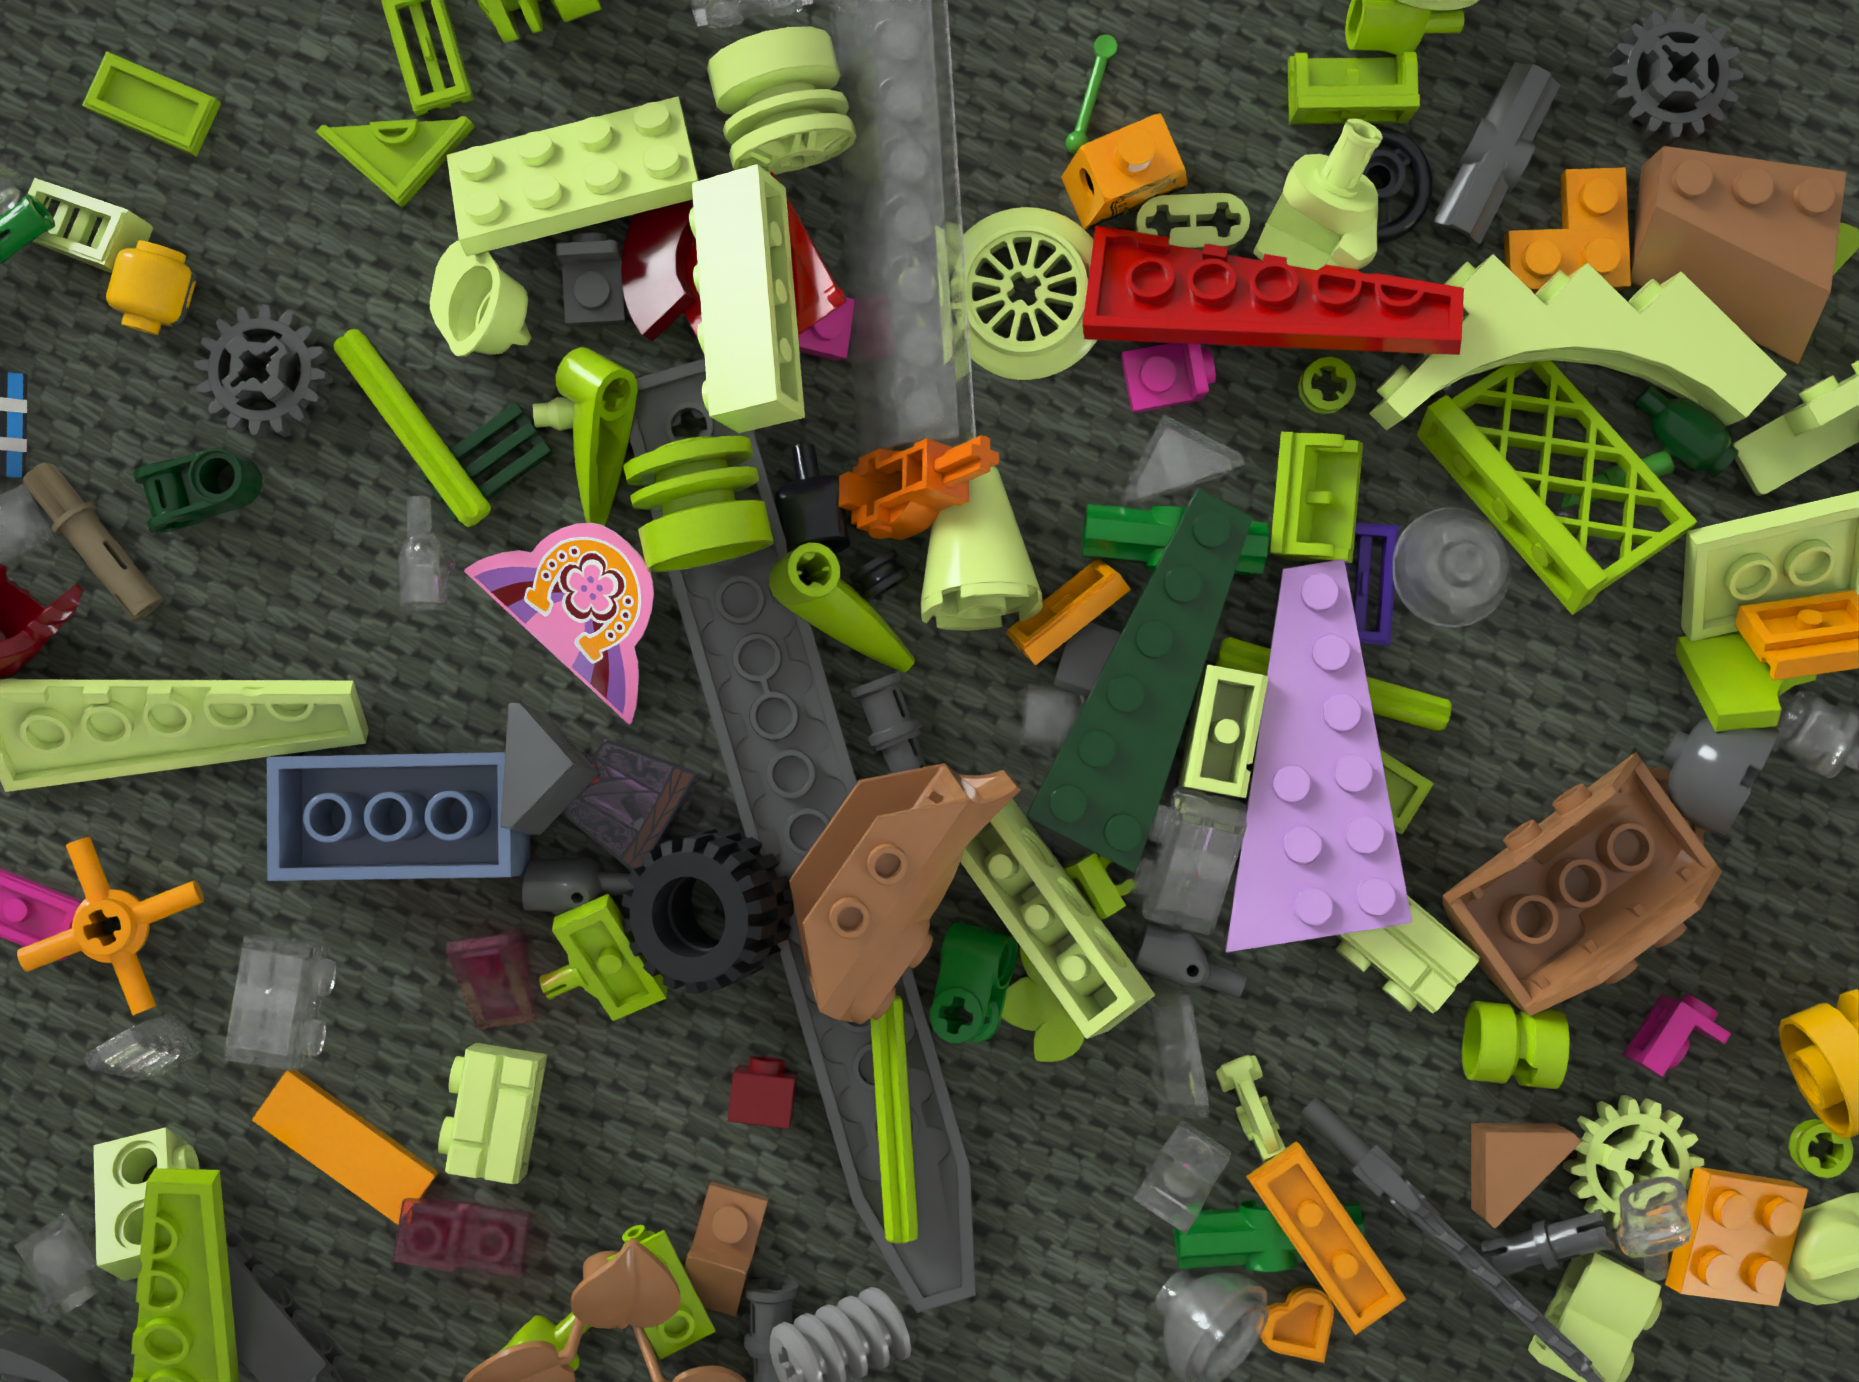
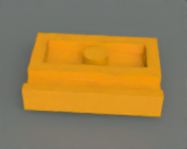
M1855 590L1739 606L1734 625L1761 663L1767 662L1770 665L1769 675L1773 681L1859 668V595Z

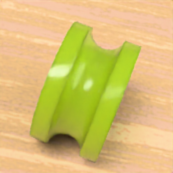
M1334 357L1319 358L1311 363L1300 376L1298 384L1299 397L1303 404L1315 413L1323 415L1335 413L1348 404L1353 397L1356 379L1351 367L1343 360ZM1321 371H1330L1332 381L1342 384V392L1336 391L1331 396L1333 401L1323 400L1322 391L1312 389V378L1317 381L1322 376Z
M1819 1119L1806 1120L1796 1126L1790 1135L1788 1146L1790 1156L1798 1167L1823 1178L1835 1177L1844 1172L1852 1161L1854 1151L1851 1138H1840L1830 1131ZM1820 1133L1823 1139L1833 1142V1152L1831 1155L1823 1153L1826 1159L1823 1163H1820L1819 1158L1808 1153L1809 1143L1811 1141L1819 1143L1815 1136Z

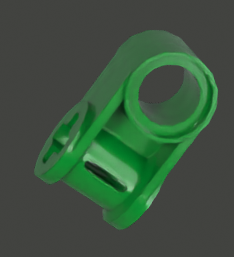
M960 922L953 923L949 928L941 950V968L933 1004L930 1009V1021L933 1030L941 1039L949 1043H980L990 1039L998 1031L1008 984L1013 975L1017 960L1018 943L1013 935ZM961 1007H964L967 1012L973 1013L971 1024H968V1021L964 1018L959 1017ZM946 1008H948V1014H944Z

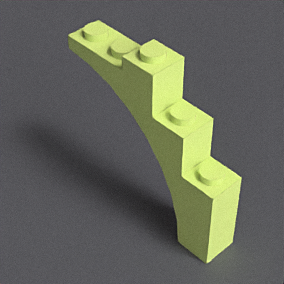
M1492 254L1476 268L1467 261L1444 283V285L1464 288L1460 354L1423 353L1425 356L1411 370L1402 364L1376 390L1384 399L1369 414L1387 431L1405 419L1431 395L1462 378L1508 364L1555 360L1596 364L1643 378L1678 398L1697 403L1713 414L1725 426L1747 418L1787 374L1682 272H1679L1662 284H1659L1655 279H1651L1627 302L1593 267L1586 263L1569 276L1561 270L1558 271L1534 294Z

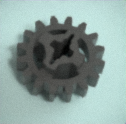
M1676 8L1667 17L1666 22L1658 11L1653 12L1643 22V27L1635 23L1622 36L1625 43H1619L1611 51L1608 58L1618 66L1613 67L1604 76V82L1618 85L1619 90L1607 102L1609 106L1624 104L1627 112L1620 121L1623 127L1633 123L1635 120L1642 124L1640 139L1646 140L1656 130L1661 131L1664 145H1671L1680 137L1681 132L1688 142L1694 141L1704 133V127L1711 130L1725 118L1722 110H1728L1737 102L1739 96L1728 88L1733 87L1743 78V71L1729 68V62L1740 51L1738 47L1723 49L1719 43L1727 33L1724 26L1712 33L1705 30L1707 23L1706 14L1701 13L1692 23L1685 22L1683 8ZM1671 70H1674L1680 76L1676 83L1667 75ZM1637 71L1641 75V88L1638 82ZM1660 108L1674 109L1676 113L1668 112Z
M262 304L258 318L244 307L237 308V324L232 326L219 318L215 323L222 334L220 338L216 341L203 337L200 342L206 349L211 351L209 359L194 361V368L208 374L209 378L196 386L197 392L206 397H216L207 410L210 414L220 419L228 416L226 426L239 433H242L249 425L251 435L259 439H266L269 426L271 425L276 433L284 437L290 436V420L295 418L308 426L312 422L310 415L305 410L311 403L324 407L327 403L316 391L318 385L333 383V377L319 369L320 364L325 363L331 358L330 353L323 347H311L316 343L320 335L309 325L300 328L301 318L288 310L279 319L277 310L270 305ZM265 334L282 336L280 339L274 336L267 343L254 342L251 339ZM265 361L268 363L265 368L270 376L266 381L261 382L259 381L261 374L257 367ZM230 363V372L228 375V366ZM301 366L299 383L295 389L296 370ZM260 400H270L277 406L262 411L246 409L248 405L254 406Z

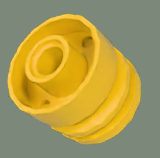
M1855 989L1840 994L1837 1001V1009L1828 1003L1816 1004L1781 1019L1778 1029L1782 1051L1800 1092L1824 1125L1840 1138H1852L1859 1135V990Z

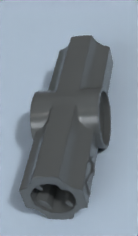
M1514 62L1509 68L1485 118H1480L1466 141L1469 144L1463 156L1459 155L1455 163V168L1458 171L1450 187L1446 190L1445 196L1430 224V227L1439 236L1459 246L1476 249L1481 244L1505 194H1509L1513 190L1533 155L1536 144L1532 143L1547 116L1551 103L1556 98V93L1561 85L1555 81L1551 72L1535 64L1528 65Z

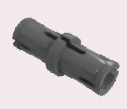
M1598 1209L1594 1210L1593 1213L1550 1224L1549 1221L1547 1222V1219L1535 1221L1530 1230L1482 1241L1481 1249L1484 1254H1490L1491 1257L1484 1259L1503 1277L1545 1266L1549 1271L1563 1267L1564 1260L1602 1250L1609 1251L1615 1249V1240L1612 1235H1607L1608 1232H1612L1611 1226L1603 1210Z

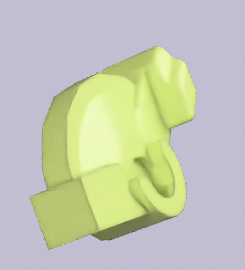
M1245 1055L1222 1064L1216 1071L1220 1087L1223 1092L1235 1088L1241 1106L1236 1107L1235 1110L1248 1141L1253 1140L1263 1163H1266L1286 1148L1277 1131L1280 1127L1272 1115L1266 1096L1259 1097L1253 1082L1263 1077L1257 1057L1255 1055Z

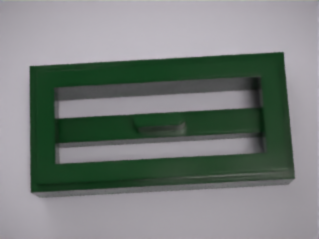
M516 402L449 449L460 463L514 423L519 425L520 429L464 468L471 480H474L528 440L532 443L533 449L478 487L487 501L554 454ZM422 469L418 471L424 482L432 489L434 496L445 507L452 521L458 523L459 520Z

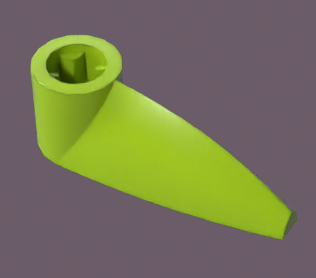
M579 347L569 352L558 366L556 387L561 395L573 402L575 467L586 523L604 526L613 504L627 451L638 392L637 380L635 375L628 369L589 348Z
M808 542L790 551L772 565L769 573V587L773 596L783 606L832 638L886 666L905 673L914 665L915 658L888 623L851 586L840 579L839 562L836 555L828 547L820 543ZM800 566L804 567L810 575L806 578L811 580V584L808 586L799 579V575L802 572L797 571V568Z

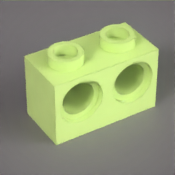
M166 1127L94 1145L97 1266L123 1281L138 1278L142 1269L140 1247L146 1182L143 1183V1178L148 1169L157 1164V1168L199 1169L198 1157L194 1148Z

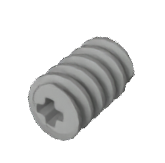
M874 1287L860 1292L858 1297L850 1295L838 1302L837 1306L825 1305L819 1308L815 1315L805 1313L797 1317L793 1324L787 1322L780 1323L773 1327L770 1335L769 1350L780 1382H823L822 1374H825L829 1382H846L844 1365L847 1366L854 1377L860 1379L866 1376L868 1372L866 1356H868L874 1367L881 1370L889 1366V1349L900 1361L909 1358L911 1354L910 1337L900 1309L887 1294Z

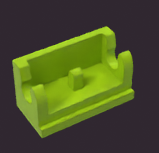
M1403 52V55L1387 58H1308L1307 53H1295L1294 56H1290L1288 59L1289 125L1345 124L1348 119L1353 118L1361 119L1370 124L1408 123L1420 107L1416 52Z
M1281 432L1270 553L1293 561L1328 562L1344 559L1345 563H1352L1363 443L1356 440H1344L1345 435Z

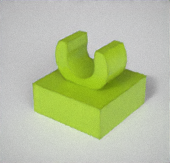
M1093 853L1065 865L1063 869L1100 920L1126 906L1121 896L1130 893L1135 883L1130 878L1114 885L1106 872V867L1112 861Z

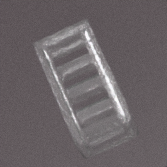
M176 1011L132 1026L87 1052L83 1060L89 1070L140 1080H154L194 1058L200 1053V1045L183 1015Z

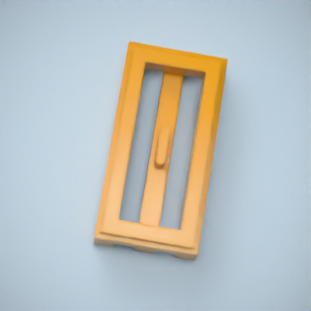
M1095 559L1043 601L1040 613L1031 619L1022 622L1020 620L1007 629L1006 635L1017 649L1036 666L1131 589L1120 573L1102 560Z

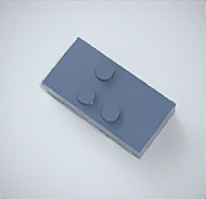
M505 752L266 757L267 881L515 877L525 873L530 861V835L501 828Z

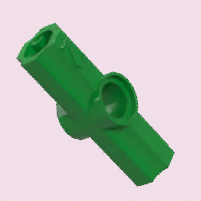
M1087 504L1083 522L1081 557L1142 563L1144 568L1154 570L1186 508L1153 506L1150 507V510H1141L1123 506ZM1251 521L1235 574L1246 576H1260L1263 574L1269 546L1268 523Z
M1256 1200L1243 1201L1239 1203V1208L1174 1212V1243L1177 1264L1180 1269L1243 1265V1268L1251 1271L1278 1272L1297 1267V1262L1304 1261L1267 1206H1256ZM1356 1201L1340 1202L1365 1238L1360 1205Z

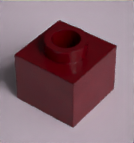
M765 1056L749 1057V1066L738 1064L733 1072L727 1122L789 1129L793 1118L798 1071L785 1070L786 1061L783 1059Z

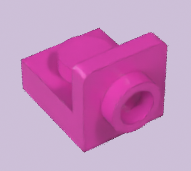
M1168 343L1125 351L1121 354L1132 414L1202 401L1209 392L1208 384L1215 383L1216 380L1211 349L1209 347L1201 348L1200 344Z
M1685 994L1681 1001L1660 995L1622 1055L1641 1068L1663 1077L1667 1069L1677 1066L1686 1055L1690 1046L1688 1036L1692 1030L1705 1038L1722 1044L1727 1042L1731 1033L1714 1023L1719 1013L1699 999L1689 994Z

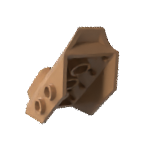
M1636 752L1588 788L1584 784H1579L1564 792L1553 801L1552 806L1556 810L1553 814L1539 824L1535 820H1530L1514 829L1503 839L1507 846L1506 849L1443 894V907L1456 934L1465 945L1480 957L1478 964L1487 977L1514 1005L1529 1016L1603 982L1609 985L1628 976L1638 966L1635 960L1637 956L1652 945L1655 948H1659L1671 943L1686 931L1687 926L1684 924V921L1701 909L1722 873L1719 866L1704 847L1705 830L1684 818L1672 803L1667 789L1670 774L1665 766L1658 768L1646 767Z
M945 763L862 779L857 782L789 879L804 963L819 1012L839 1021L856 1022L859 1025L865 1023L869 1018L878 1020L885 1014L895 997L896 987L894 986L907 967L913 969L922 962L932 945L933 937L928 934L930 927L929 919L947 892L961 861L964 849L984 826L1022 790L1006 771L1000 770L985 775H961Z

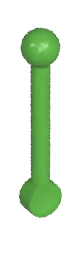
M1101 35L1094 43L1095 64L1075 131L1067 136L1065 142L1068 151L1074 155L1080 147L1089 142L1086 132L1108 60L1112 59L1117 52V41L1110 35Z

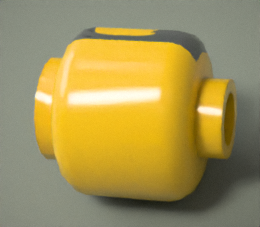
M138 240L136 248H125L119 251L107 289L106 301L113 309L124 313L121 325L158 336L161 325L175 327L184 322L196 284V274L192 268L185 264L187 257L185 254L142 240Z

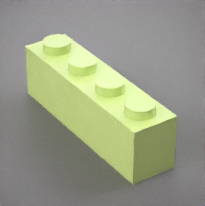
M758 164L692 183L694 207L690 210L689 221L697 245L698 264L694 267L693 277L701 299L702 322L698 326V340L705 354L706 380L702 385V397L709 416L737 433L805 418L786 187Z

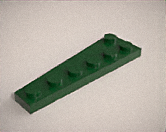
M1199 488L1195 490L1025 815L1026 817L1135 873L1148 839L1253 516Z

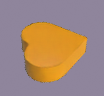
M1303 1284L1294 1288L1288 1294L1285 1303L1276 1302L1268 1305L1260 1313L1257 1320V1330L1263 1343L1274 1352L1324 1363L1334 1318V1307L1329 1296L1321 1288L1312 1284Z

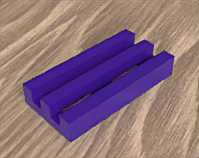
M1356 522L1355 535H1359L1354 614L1360 644L1390 646L1399 526ZM1383 537L1376 632L1365 631L1372 538ZM1345 563L1346 571H1347V577H1348V567H1349V563Z

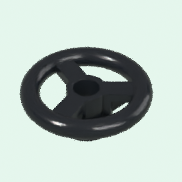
M1373 125L1383 136L1380 144L1395 150L1393 153L1387 150H1375L1362 173L1366 177L1368 174H1376L1384 182V188L1376 189L1378 193L1377 243H1384L1402 237L1420 222L1430 204L1433 179L1425 154L1410 137L1390 127ZM1340 136L1327 146L1322 153L1323 155L1329 156ZM1409 164L1415 182L1414 195L1406 211L1393 221L1388 202L1403 186L1406 175L1405 167Z

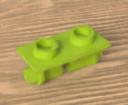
M636 1225L628 1229L622 1236L624 1243L626 1244L631 1238H634L651 1251L670 1271L680 1290L681 1304L674 1316L660 1325L643 1328L659 1359L661 1360L716 1332L665 1230L655 1234L653 1231H647L644 1225ZM614 1254V1255L608 1257V1258H607L608 1262H609L616 1254Z

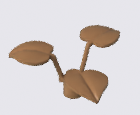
M631 1238L619 1252L603 1251L596 1253L584 1262L583 1281L579 1283L571 1295V1310L573 1315H575V1319L564 1349L558 1352L551 1343L545 1341L517 1344L500 1351L478 1365L465 1376L463 1382H575V1372L567 1364L572 1362L576 1356L585 1324L594 1328L605 1329L616 1327L624 1329L628 1324L631 1325L652 1381L671 1382L663 1375L651 1342L643 1328L660 1325L678 1311L681 1304L678 1284L667 1267L634 1238ZM614 1254H616V1255L608 1262L607 1258L610 1257V1256H612V1255H614ZM711 1365L686 1370L676 1376L672 1382H746V1380L731 1369Z

